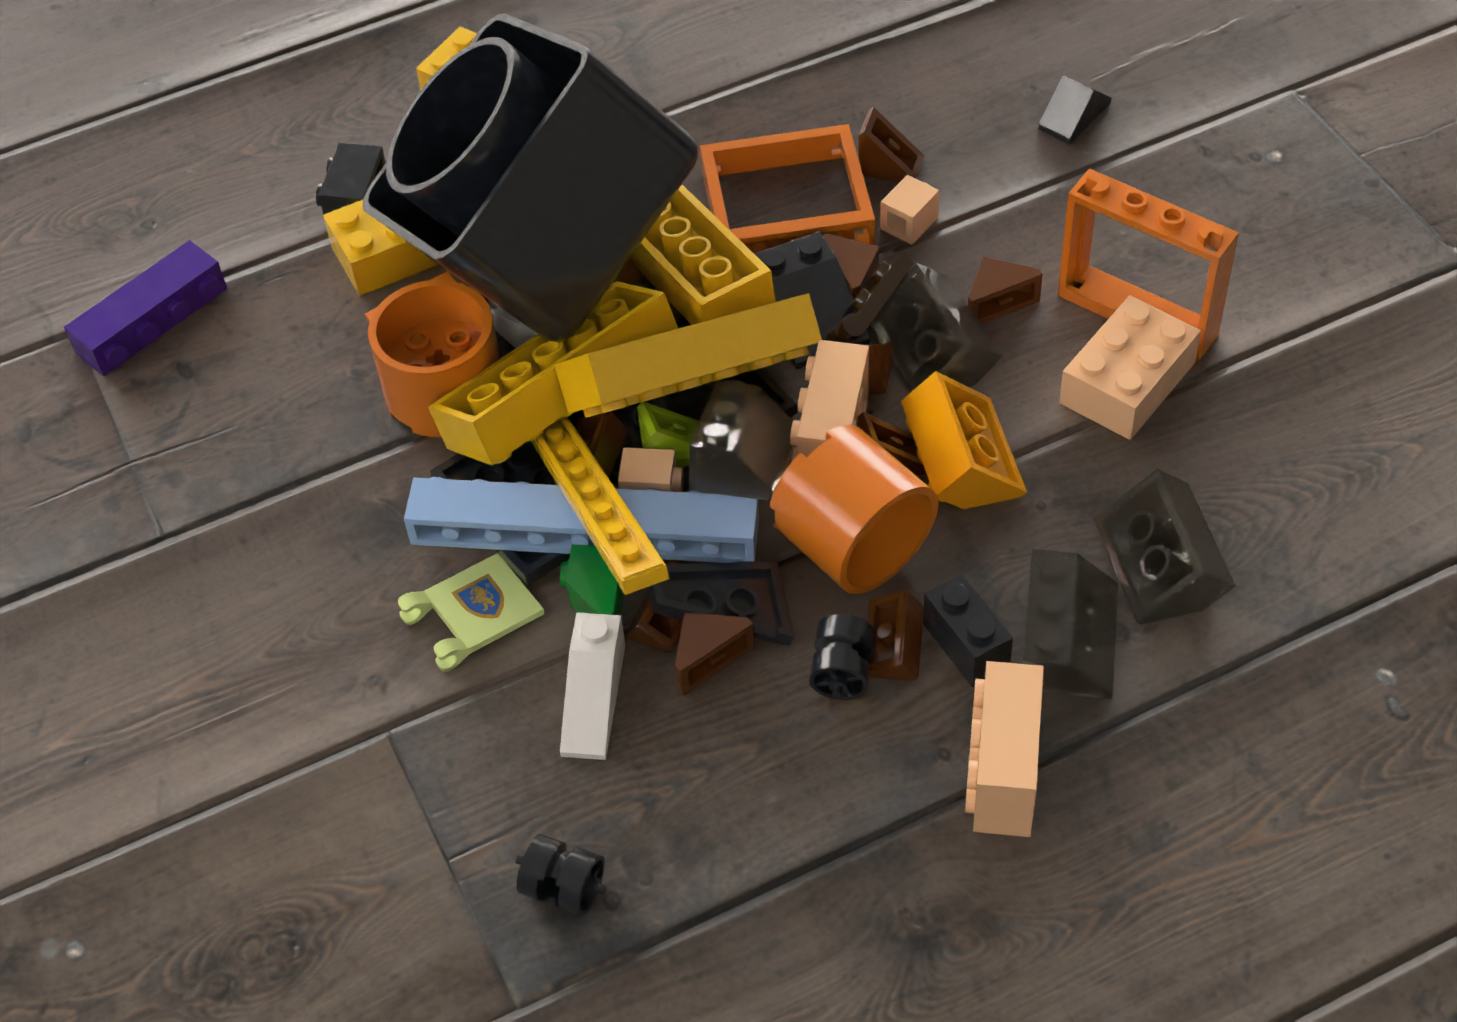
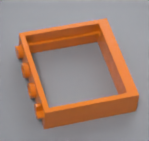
M849 124L700 145L702 175L710 212L753 253L817 232H821L822 235L827 233L875 246V217ZM843 158L857 211L734 229L729 228L718 176ZM854 230H863V233L854 234Z
M1088 169L1068 193L1057 296L1109 319L1126 298L1131 295L1201 330L1196 359L1200 361L1219 335L1239 232L1092 169ZM1095 211L1210 261L1200 315L1090 266L1089 259ZM1206 246H1209V247H1211V248H1213V249H1216V251H1212V250H1210V249H1208V248H1205V247H1206ZM1077 282L1082 284V286L1079 289L1073 287L1077 284Z

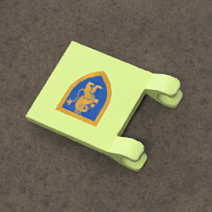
M498 553L424 591L409 592L398 599V606L401 608L399 612L400 617L407 625L417 623L433 608L456 637L443 639L434 646V653L437 655L435 662L443 672L451 671L469 654L544 615L543 607Z

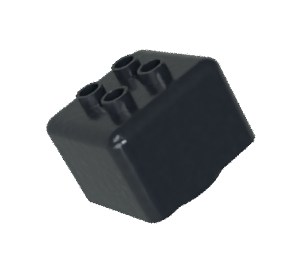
M502 13L490 19L481 28L471 44L448 60L429 79L415 97L395 132L388 152L387 162L375 177L364 196L363 210L457 279L476 290L484 298L548 341L560 342L572 337L581 328L689 176L698 158V146L695 139L585 45Z

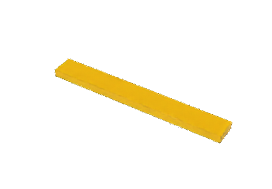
M569 418L557 420L544 429V433L536 437L531 443L624 594L627 595L668 580L669 574L666 564Z

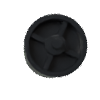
M847 614L830 615L818 623L814 647L817 652L813 655L809 676V684L817 693L832 699L851 700L859 698L867 692L870 677L868 662L871 660L875 641L873 626L862 618Z
M538 834L529 844L524 856L518 855L515 863L520 865L516 884L519 894L544 903L551 898H555L556 907L579 916H583L588 912L598 893L604 895L607 890V886L601 884L605 869L604 856L579 847H575L569 852L565 842L549 836Z

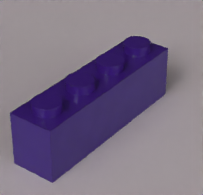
M188 240L65 325L64 329L74 352L99 374L105 376L225 291L227 286L219 262L191 240Z

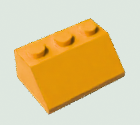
M935 371L901 400L906 415L905 423L913 434L918 448L917 457L924 465L929 479L928 486L935 491L940 502H947L961 509H968L1020 498L1027 493L990 397Z

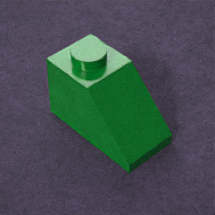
M572 544L569 562L563 561L560 569V586L567 588L571 607L577 613L621 615L624 592L594 545Z

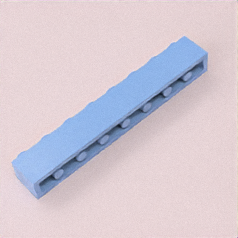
M413 477L404 516L411 545L570 554L572 544L594 545L558 485L530 484L527 482H488L482 479L470 481L444 479L441 477ZM616 489L662 559L718 563L755 562L759 529L758 496H745L738 493L725 495L707 494L697 491L670 492L658 491L656 489Z

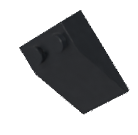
M821 232L754 253L771 270L776 302L809 293L822 340L827 341L828 332L838 325L844 317L854 311L849 306L853 296L839 262ZM867 330L851 344H870ZM818 343L807 346L808 355L791 359L796 369L806 366L808 356L816 355Z

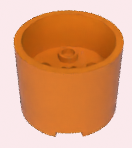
M428 280L405 286L384 299L374 311L369 322L368 339L388 411L391 416L396 417L400 422L411 427L412 432L418 435L441 437L428 406L501 358L489 304L480 293L462 283L449 280Z
M844 425L827 431L825 436L827 441L818 446L807 457L800 452L779 479L772 494L769 507L775 511V523L773 526L844 591L849 594H862L887 582L917 553L934 525L938 512V497L933 489L862 429L854 425Z

